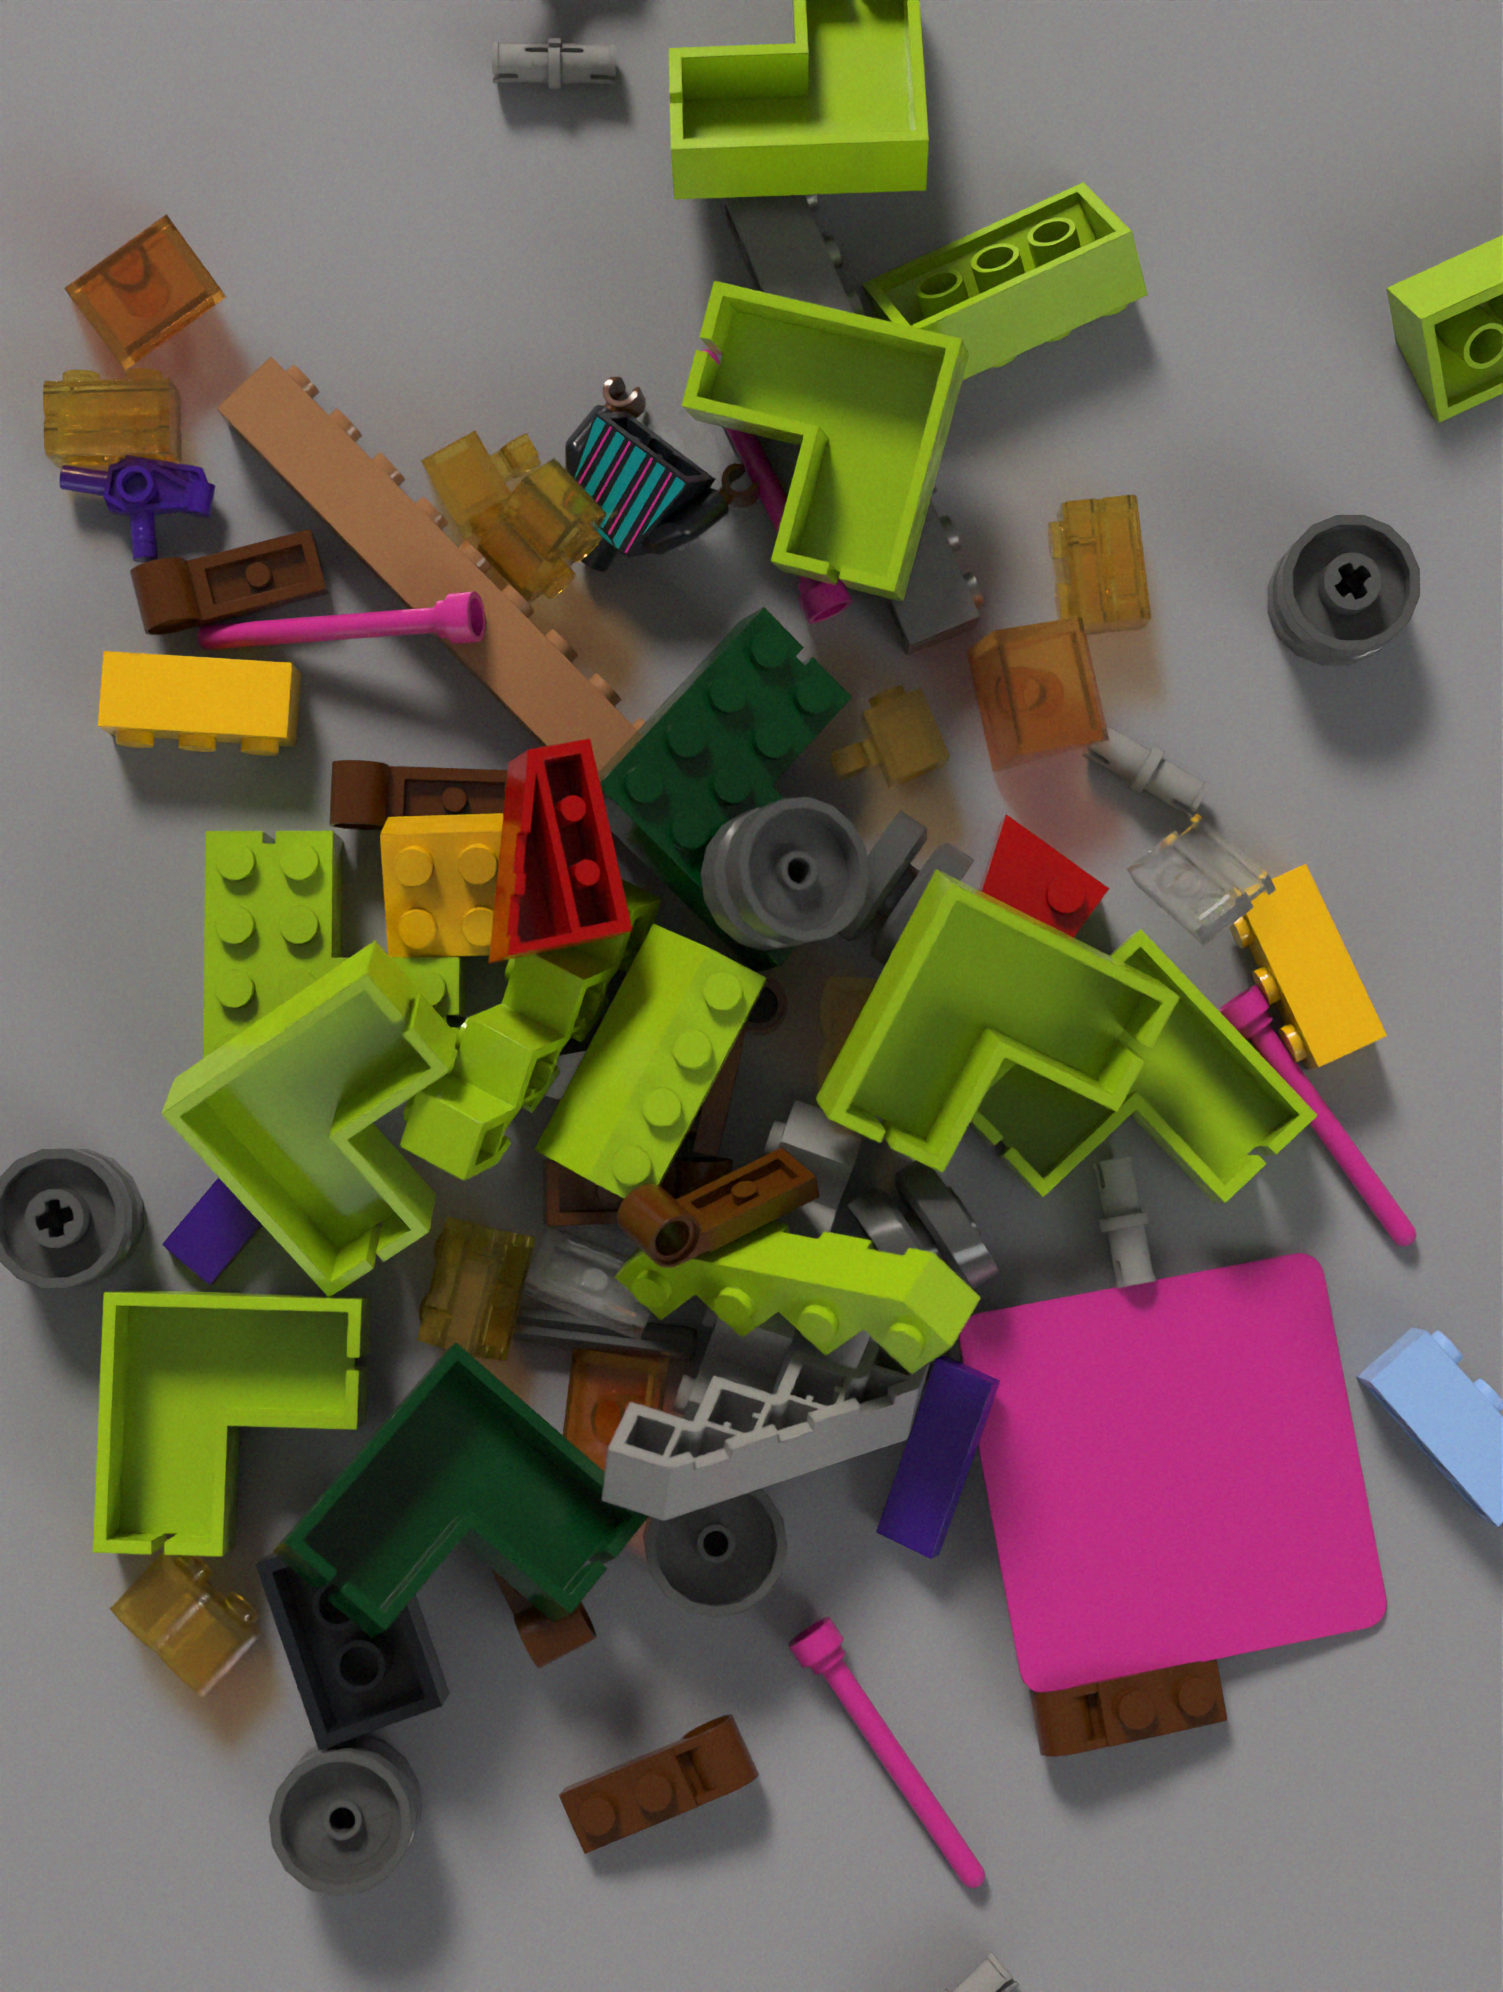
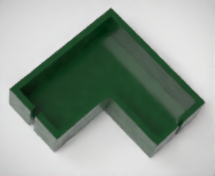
M765 607L739 621L598 772L610 830L754 972L779 967L797 946L767 951L758 950L739 944L717 925L704 901L701 869L706 847L723 824L746 811L761 808L784 799L772 785L852 698L814 657L803 662L796 657L804 647Z
M455 1342L438 1358L272 1552L316 1590L327 1583L332 1585L335 1590L327 1600L371 1638L387 1630L459 1541L554 1622L572 1614L607 1570V1567L603 1564L615 1559L649 1516L602 1501L605 1472ZM587 1560L591 1562L590 1564L583 1566L587 1562Z

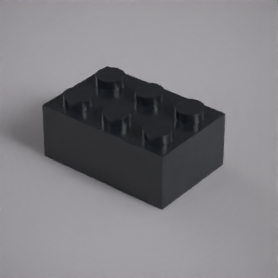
M275 1553L267 1555L256 1564L319 1750L443 1706L450 1692L416 1595L386 1631L371 1638L327 1600L335 1590L329 1583L316 1590Z

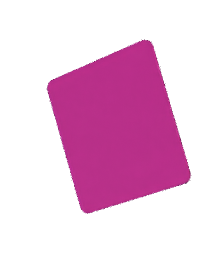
M1294 1253L1156 1279L1154 1282L1120 1288H1108L986 1311L969 1317L958 1336L962 1363L1000 1380L978 1443V1450L1019 1673L1022 1681L1031 1690L1037 1693L1063 1690L1079 1684L1196 1661L1204 1662L1365 1629L1374 1626L1382 1619L1387 1607L1385 1588L1324 1271L1314 1257L1308 1254Z

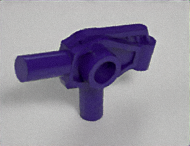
M131 455L124 456L118 463L110 464L108 471L64 464L59 479L60 489L103 496L108 510L112 514L129 516L134 562H149L158 559L154 515L179 512L209 518L216 488L215 485L208 483L205 472L201 467Z

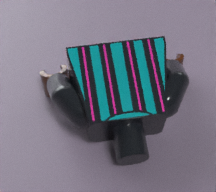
M610 377L604 383L603 396L606 403L604 406L596 405L567 439L565 444V483L568 490L563 501L564 508L588 528L575 550V555L582 563L600 572L608 570L618 551L628 557L652 553L663 555L700 537L728 515V505L746 508L753 505L760 495L759 481L754 482L747 490L741 492L735 491L730 487L735 480L745 474V466L740 463H733L727 466L722 474V487L720 489L710 488L715 481L714 477L636 419L644 412L646 407V400L640 387L634 388L627 399L617 401L626 390V385L621 377Z

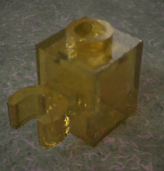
M476 430L421 460L429 480L463 539L473 533L478 538H482L504 527L510 521L507 514L517 509L506 482L523 476L542 464L538 458L539 453L527 433L513 439L498 452L489 455Z
M903 685L885 690L868 700L871 708L863 711L860 720L868 739L841 748L831 753L832 757L830 758L839 781L846 780L879 765L886 784L891 789L946 766L950 755L922 689L918 688L906 693Z

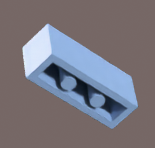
M1412 1327L1362 1371L1357 1378L1483 1521L1499 1527L1503 1523V1416L1499 1413L1503 1410V1400L1481 1378H1478L1473 1383L1457 1365L1463 1359L1462 1354L1443 1333L1436 1330L1430 1335L1427 1330Z

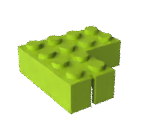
M792 0L794 43L668 48L670 146L674 200L926 191L929 134L920 0Z
M714 281L699 337L712 353L722 355L720 365L717 364L708 352L695 351L681 406L696 421L801 446L771 562L785 573L837 585L839 578L849 589L903 602L969 357L962 338Z
M205 831L203 1058L350 958L342 957L343 839L334 831H275V839L264 831ZM390 957L412 982L410 1000L421 993L446 1023L447 1015L453 1019H466V962L459 957ZM450 1027L457 1035L460 1028ZM454 1049L451 1070L439 1079L451 1074L458 1050Z
M935 869L824 1081L816 1101L828 1119L879 1143L884 1137L891 1149L943 1173L1004 1058L1118 1112L1146 1061L1129 1045L1119 1040L1123 1029L1138 1042L1152 1049L1180 996L1159 980ZM876 1116L882 1118L881 1123L878 1121Z
M1139 929L1130 935L1109 956L1159 980L1180 996L1152 1049L1138 1042L1123 1029L1119 1040L1129 1045L1146 1061L1119 1111L1116 1112L1004 1058L968 1126L988 1147L995 1146L1000 1141L1006 1148L997 1157L1035 1197L1043 1198L1131 1116L1213 1203H1226L1267 1164L1258 1154L1248 1155L1254 1148L1263 1156L1277 1155L1318 1115L1146 933Z
M376 940L175 1077L161 1115L328 1297H331L374 1269L377 1255L384 1262L429 1233L436 1193L373 1122L451 1070L457 1035L421 993L413 999H409L412 982ZM380 1222H382L381 1228L377 1225Z
M123 1289L104 1292L93 1553L152 1554L164 1547V1555L224 1556L235 1548L240 1426L357 1430L367 1423L369 1366H356V1359L369 1354L371 1297ZM167 1534H176L175 1536L166 1540Z

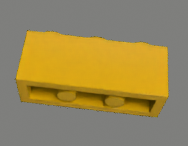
M103 651L98 727L108 734L116 736L117 745L126 747L152 748L154 747V738L177 739L179 740L178 748L189 751L214 752L216 751L217 742L240 743L242 753L276 756L279 754V746L296 747L302 673L293 663Z
M1307 864L1240 893L1227 901L1232 911L1226 914L1229 930L1237 945L1241 949L1248 946L1259 968L1252 972L1255 985L1259 987L1269 1005L1276 1004L1286 1025L1279 1028V1034L1282 1043L1291 1054L1295 1063L1302 1060L1306 1070L1319 1068L1387 1036Z

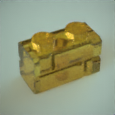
M134 368L124 372V379L100 380V374L94 371L69 370L62 373V381H45L43 384V412L45 415L44 451L45 455L56 467H62L64 464L77 467L109 466L110 464L118 463L122 459H126V455L174 463L181 462V397L179 390L170 378H162L161 371L149 368Z
M1137 495L1074 500L1062 503L1057 513V521L1048 522L1051 559L1062 558L1064 582L1055 583V605L1058 620H1069L1070 635L1074 637L1145 628L1151 620Z
M447 1216L444 1230L438 1236L434 1246L436 1263L429 1291L423 1298L419 1308L421 1324L417 1341L445 1348L446 1350L457 1342L473 1357L507 1361L536 1237L486 1223Z

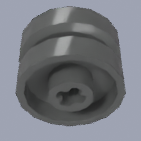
M1335 515L1313 524L1277 562L1267 586L1268 615L1278 638L1297 656L1321 666H1349L1373 656L1411 620L1420 598V568L1410 545L1390 525L1366 515ZM1339 585L1345 588L1348 595L1342 597L1337 592L1335 586Z
M810 797L782 799L764 807L746 811L723 824L706 847L701 869L704 901L717 925L739 944L767 951L828 939L849 926L865 903L870 870L867 849L854 824L833 805Z
M901 810L868 854L870 880L864 905L851 924L837 933L850 942L863 935L877 914L885 918L887 921L870 947V956L884 966L935 869L961 881L974 862V859L947 842L937 846L921 871L912 866L911 863L927 840V828Z
M40 1149L17 1159L0 1176V1262L17 1279L40 1288H72L90 1285L115 1274L134 1255L144 1230V1202L133 1177L114 1159L89 1149ZM65 1208H71L73 1221L63 1225L61 1213Z
M917 1160L895 1173V1186L909 1209V1212L903 1216L886 1192L877 1188L870 1189L847 1205L867 1239L872 1240L874 1250L904 1256L908 1248L933 1252L972 1290L999 1273L994 1260L979 1237L982 1234L957 1194L950 1186L946 1187L933 1168Z
M762 1489L665 1521L649 1516L643 1532L647 1565L663 1594L687 1612L714 1618L742 1613L764 1599L782 1574L788 1548L783 1518L769 1495ZM720 1531L725 1534L723 1539L727 1543V1548L724 1552L718 1554L713 1549L704 1550L703 1540L708 1533Z
M361 1735L319 1750L317 1745L307 1750L276 1790L269 1815L272 1847L285 1871L307 1889L332 1896L363 1893L387 1879L405 1856L416 1833L422 1811L419 1781L407 1759L388 1743L380 1739ZM345 1807L350 1809L353 1814L343 1819L338 1815L337 1809Z

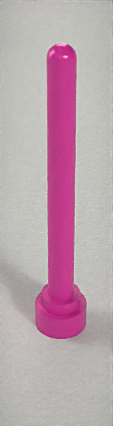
M701 350L708 352L717 364L720 365L717 355L712 353L711 350ZM726 428L752 483L759 481V497L778 533L787 495L757 435ZM799 576L802 581L798 585L801 596L797 601L809 624L824 621L852 604L853 600L845 584L839 578L837 585Z
M476 591L449 593L445 600L437 601L435 607L205 625L199 629L197 641L202 648L214 650L437 633L441 639L448 638L452 644L481 642L484 637L486 619L480 595Z
M1257 985L1251 986L1218 1009L1245 1039L1248 1038L1258 1053L1318 1115L1310 1123L1311 1127L1392 1240L1399 1246L1411 1245L1417 1235L1415 1227L1269 1025L1273 1018L1267 1009L1271 1005H1269Z
M830 1617L822 1618L811 1624L789 1642V1649L802 1668L810 1667L815 1675L822 1673L959 1879L969 1888L979 1887L985 1879V1871L842 1659L846 1654L841 1646L844 1637Z

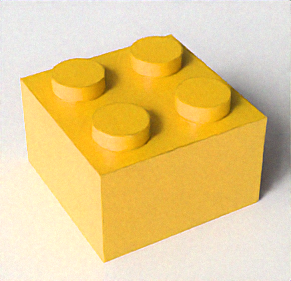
M503 813L398 816L387 818L380 833L389 957L490 955Z

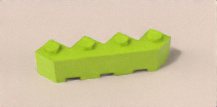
M621 879L632 931L607 940L510 959L505 970V979L509 982L502 1003L470 1016L460 1027L455 1044L458 1054L451 1074L434 1081L409 1098L403 1113V1119L407 1124L400 1147L463 1181L496 1165L511 1144L510 1138L504 1135L517 1113L521 1108L533 1113L561 1073L556 1063L570 1038L582 1043L609 1004L608 996L605 995L608 984L618 969L628 973L654 924L662 898Z
M771 1221L738 1238L731 1244L724 1245L710 1253L707 1251L672 1268L658 1266L637 1246L615 1276L642 1305L646 1306L660 1320L664 1319L696 1294L722 1321L727 1323L743 1338L779 1311L825 1356L862 1330H865L910 1374H913L953 1346L981 1298L933 1252L908 1248L904 1256L873 1250L872 1240L826 1231H823L818 1239L789 1233L788 1224Z

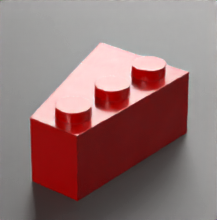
M591 739L528 749L508 763L489 963L607 940L632 931Z
M1007 814L999 824L984 877L979 887V891L1073 938L1109 890L1107 886Z

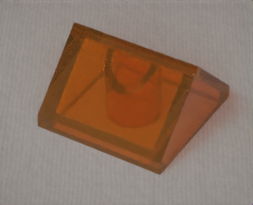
M167 214L64 288L125 370L226 298L221 288Z
M1082 617L994 630L967 650L992 771L1008 769L1109 740Z
M573 1348L563 1436L605 1472L608 1447L629 1403L633 1402L664 1412L670 1360Z

